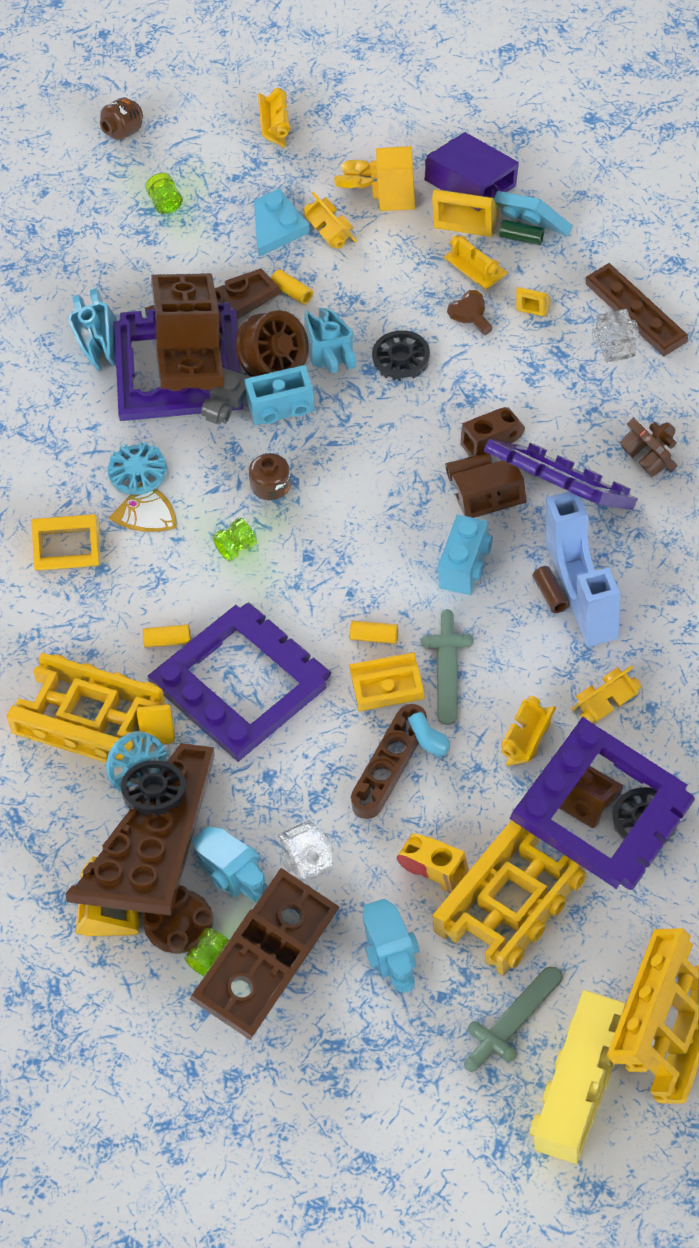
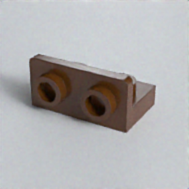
M589 766L559 809L589 827L595 828L599 824L603 810L620 797L624 785Z

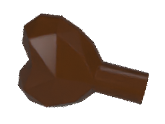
M468 290L464 293L461 300L453 301L448 305L447 314L452 320L464 324L473 323L483 335L489 334L493 329L492 325L483 316L485 301L483 295L478 290Z

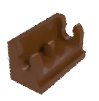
M503 460L452 474L453 483L458 491L455 496L464 516L475 518L527 503L524 478L519 468Z

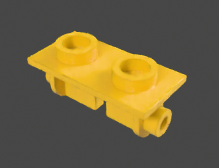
M275 88L267 97L261 93L258 94L261 133L268 141L285 148V137L290 132L288 111L284 110L287 108V94L283 89Z
M313 191L311 194L317 200L313 204L310 203L304 207V217L317 231L320 230L319 233L332 248H342L348 237L356 242L357 240L350 233L354 227L343 215H340L338 218L334 215L337 208L327 197L321 200Z
M455 235L451 239L452 251L446 254L444 259L483 289L487 290L508 274L506 270L499 266L497 260L490 259L480 250L476 249L467 241L466 237Z
M631 665L623 672L617 667L602 678L605 684L595 689L591 685L576 695L579 702L571 708V711L573 712L580 707L583 711L580 713L581 718L584 717L591 723L596 724L603 717L614 711V708L607 699L611 697L616 706L620 707L631 698L637 696L638 690L641 689V684L635 677L630 679L627 674L633 669V666Z
M528 696L527 699L522 701L514 718L522 728L516 723L511 724L501 742V753L508 757L507 766L527 763L535 757L543 734L551 725L550 720L556 710L555 706L542 708L540 706L541 701L535 696Z

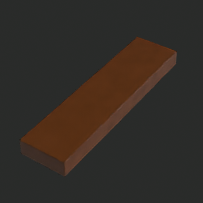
M608 263L586 276L585 284L663 357L688 342V334L612 264Z

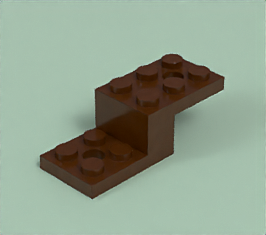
M212 273L151 275L155 310V349L161 389L181 391L184 388L212 390L216 387H224V372L219 350V309Z
M280 868L254 908L249 910L189 1000L251 1041L340 906L283 868ZM285 909L296 911L300 922L295 925L287 924L284 922L281 912ZM237 980L246 982L250 987V994L246 997L236 996L231 989V983Z

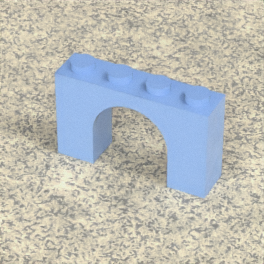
M569 491L546 497V545L586 646L590 647L619 639L620 591L610 567L594 570L588 544V513L581 497Z

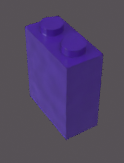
M463 132L426 156L424 180L440 190L494 199L497 191L507 193L516 187L519 162L472 135ZM471 207V208H473V209H475V210H477V211H480V210H481V208Z

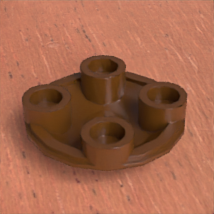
M179 885L171 915L144 912L142 917L145 935L150 942L164 952L175 954L191 952L203 945L211 934L214 922L213 912L206 900L182 885Z

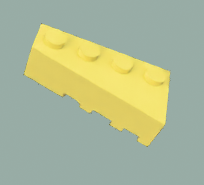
M586 990L582 991L575 1015L569 1025L564 1047L559 1051L556 1059V1071L552 1082L548 1081L544 1090L541 1114H535L531 1124L530 1135L534 1136L535 1151L576 1165L578 1164L615 1065L606 1055L626 1003Z

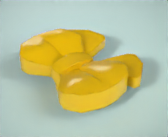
M365 160L345 161L342 163L344 175L334 177V184L340 188H365L372 185V181H374V179L368 177H361L371 176V163L369 164Z

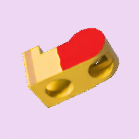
M412 833L396 857L398 863L404 869L439 883L441 889L449 893L454 890L469 871L464 851L417 833Z

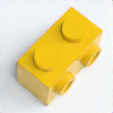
M412 146L376 148V160L371 161V179H377V181H372L373 199H379L380 211L415 209Z

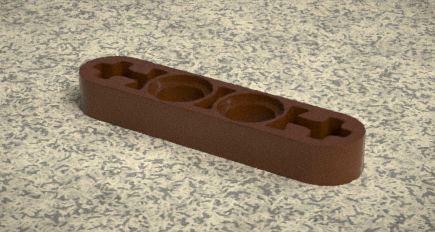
M407 704L401 707L375 750L351 794L352 810L358 817L370 819L377 816L388 800L419 744L411 725L408 729L409 735L405 731L407 728L406 720L408 721V718L413 714L423 712L427 719L426 711L421 706ZM393 742H402L406 745V749L401 753L395 754L388 750V746ZM380 768L388 769L391 772V776L386 780H377L372 775L375 770ZM371 787L372 789H374V791L372 792L373 803L367 802L366 805L363 806L361 805V800H367L368 796L371 793Z

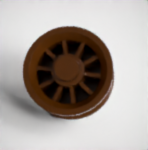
M276 310L252 315L242 323L236 337V353L243 370L250 377H256L305 365L309 353V341L305 328L297 317L287 311Z

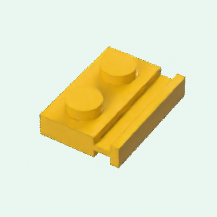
M415 652L349 664L358 712L425 699Z

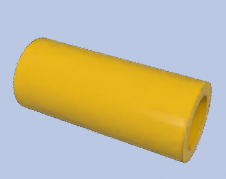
M278 269L271 276V279L279 286L280 291L302 305L308 304L312 299L313 289L283 270Z
M352 620L350 640L397 644L398 624Z
M189 624L143 628L144 648L182 645L191 641Z

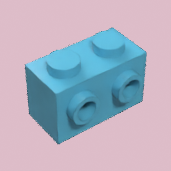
M305 365L244 379L247 404L254 426L263 423L270 424L292 416H303L315 411L313 387Z
M456 515L438 564L440 589L471 596L476 580H480L482 576L485 554L490 553L493 543V535H489L488 521Z

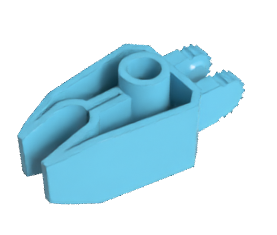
M94 288L90 290L93 304L85 306V302L79 294L73 296L75 310L69 315L68 322L84 354L98 371H101L100 355L103 353V350L111 365H116L114 321H117V317L109 306L103 303L99 290Z
M319 308V318L309 311H305L304 328L308 336V354L312 365L319 368L326 367L329 373L337 372L339 369L338 364L344 363L348 369L355 368L357 364L353 351L354 332L332 310Z
M206 827L192 838L191 842L203 870L210 876L212 882L222 892L226 891L233 898L243 893L249 899L255 901V903L258 902L268 886L264 883L266 881L265 875L258 866V862L261 859L250 845H245L224 829Z
M381 899L365 904L362 918L366 939L369 946L365 947V951L371 968L377 966L382 978L390 976L394 988L399 993L402 992L404 994L405 992L412 991L415 985L412 972L413 968L416 967L414 954L420 952L414 932L408 933L397 907L388 900Z

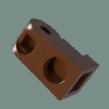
M509 407L499 408L462 423L460 445L470 457L486 453L484 449L489 439L514 443L523 435L525 426Z

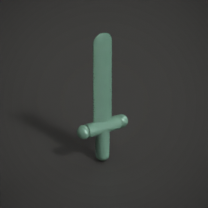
M449 609L441 612V635H425L421 638V645L424 648H437V717L439 722L445 725L453 724L458 717L457 647H470L474 643V638L470 634H454V614Z
M545 968L490 1029L476 1021L469 1024V1033L481 1043L465 1060L464 1067L467 1071H476L492 1052H495L508 1062L515 1060L517 1052L506 1042L561 982L562 973L558 968Z

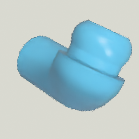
M423 712L415 713L408 718L422 749L437 757H442L450 750L449 739L446 735L429 726Z

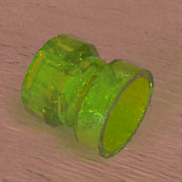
M157 173L148 179L145 190L152 199L158 213L170 214L182 205V195L175 187V182L170 174Z
M237 518L231 522L227 530L221 529L212 535L215 547L222 557L229 562L239 556V551L243 549L248 550L257 544L253 530L242 518Z
M205 928L198 938L199 944L197 947L191 948L184 958L188 966L203 977L229 941L221 933L210 928Z

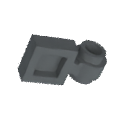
M223 368L224 387H216L210 390V398L205 400L201 410V415L206 417V421L217 425L221 423L226 424L230 419L232 406L239 408L246 395L244 379L251 377Z

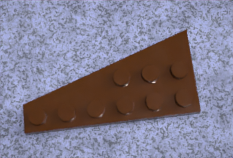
M180 743L167 762L179 768L185 777L186 792L185 797L182 799V804H179L178 808L173 807L167 810L166 815L160 814L157 817L156 813H150V817H147L146 814L142 816L140 811L131 808L102 845L103 850L93 863L89 862L85 867L83 876L76 886L72 885L65 893L68 903L163 915L172 914L215 757L214 747ZM180 782L170 784V786H180ZM150 802V805H156V802Z

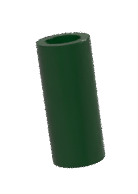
M502 220L499 237L541 246L545 229L543 227Z

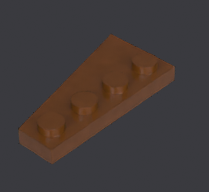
M261 268L225 280V285L215 288L217 303L230 302V309H236L237 319L278 296L279 286ZM154 305L145 308L146 316L147 310L154 309Z

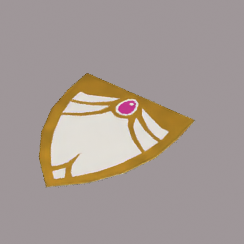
M142 482L137 486V488L143 487ZM157 489L141 495H129L108 518L128 529L142 532H162L176 529V516L172 505L165 495Z

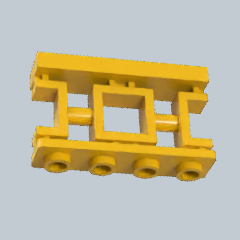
M41 652L38 657L40 665L35 666L33 670L36 682L43 684L34 702L18 698L17 706L12 705L6 717L12 734L106 763L113 745L121 737L134 731L138 723L136 708L165 705L162 689L154 683L147 681L142 683L129 679L118 672L109 673L99 670L88 663L79 664L70 661L59 654L50 655ZM59 680L71 684L66 695L56 692L60 684ZM81 696L104 703L95 721L72 714ZM120 699L133 702L128 713L116 710ZM49 704L59 706L55 715L56 718L43 715ZM109 722L121 725L117 732V737L104 734ZM132 740L124 745L127 751L134 747ZM118 753L116 759L122 761L124 755Z
M512 820L432 915L434 933L446 939L449 935L450 939L457 943L465 932L468 931L490 945L485 952V963L490 966L492 964L495 965L497 972L502 976L506 974L510 967L515 969L521 963L526 947L531 941L535 943L541 938L546 929L547 921L552 915L556 917L561 913L566 905L567 896L572 890H579L587 878L585 868L567 856L563 855L557 862L536 849L539 838ZM518 850L519 856L530 862L524 871L509 862ZM542 871L558 880L548 893L547 886L536 879ZM508 880L532 894L517 913L493 899ZM477 900L478 907L489 913L482 923L467 914ZM500 922L517 931L507 944L505 937L494 931Z
M683 928L654 929L606 1055L614 1064H626L625 1069L628 1072H647V1069H649L655 1075L650 1093L654 1095L653 1099L660 1104H684L687 1101L699 1067V965L694 967L688 961L693 944L689 941L691 936ZM671 1005L679 1012L672 1031L664 1024Z

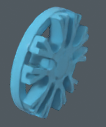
M139 442V445L131 446L125 444L124 447H119L120 451H114L113 455L110 456L108 465L110 482L117 490L125 494L141 495L151 492L160 486L166 477V460L160 449L156 448L155 445H152V447L148 446L147 442ZM153 457L158 458V460L150 461ZM116 463L123 464L122 466L115 467ZM149 475L157 477L152 483L147 478ZM126 479L131 481L128 487L121 484ZM136 482H142L143 487L137 488Z
M136 731L124 735L113 745L108 754L106 772L110 783L121 791L122 778L131 767L141 762L151 761V759L157 757L159 761L167 762L165 747L156 737L147 732ZM132 740L134 747L127 751L124 745ZM154 744L156 749L148 753L149 748ZM118 753L124 755L122 761L116 759ZM122 767V773L115 776L114 768ZM156 768L154 773L159 774L160 769ZM139 772L137 773L139 777H143ZM128 782L127 787H132L133 783Z

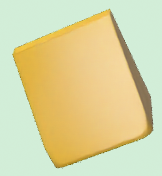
M517 287V311L546 317L551 305L550 296L547 293Z
M169 704L136 708L139 731L153 735L161 744L174 743V719Z

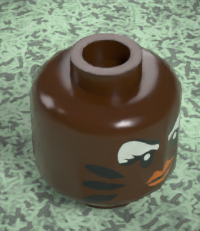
M126 97L118 98L102 108L100 127L111 138L122 140L136 133L141 128L143 119L142 109L138 103Z
M266 453L257 456L249 466V481L254 495L269 501L282 498L288 493L291 487V475L286 459L278 454Z

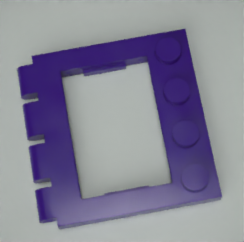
M230 302L217 303L219 309V333H222L223 339H220L222 367L241 374V365L236 353V337L238 333L236 309H230ZM147 310L148 318L142 317V311L121 312L120 320L114 321L119 420L129 421L201 414L205 400L210 398V390L184 388L181 391H171L157 387L155 391L142 392L140 389H134L133 377H135L132 342L155 339V310ZM243 401L239 408L232 406V411L244 410Z
M489 439L484 449L486 453L598 505L633 510L638 500L637 497L629 494L631 488L613 481L612 485L606 484L601 481L603 475L585 468L584 472L573 468L575 462L557 455L556 460L546 456L547 449L531 442L527 447Z
M249 602L241 608L235 604L147 676L149 682L162 689L163 696L237 762L327 688L326 681L331 676L330 670L317 659H310V653L293 639H288V635L271 620L265 621L266 616ZM236 630L242 633L299 682L295 688L251 724L188 670L223 644V641Z
M582 717L518 803L509 819L615 889L622 885L629 890H633L645 874L646 868L652 864L663 848V843L667 842L680 823V819L687 813L695 798L685 790L688 784ZM598 754L613 762V766L639 783H645L657 791L612 858L551 820Z

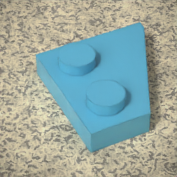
M280 188L254 200L256 240L259 256L310 233L309 224Z
M497 191L494 198L496 204L502 208L501 213L510 219L518 220L519 218L564 236H569L573 227L572 224L541 199Z

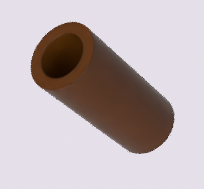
M484 453L445 463L448 479L451 482L453 481L452 474L491 464L492 459L490 454Z
M542 566L536 569L532 577L553 613H560L566 610L570 603L549 566Z

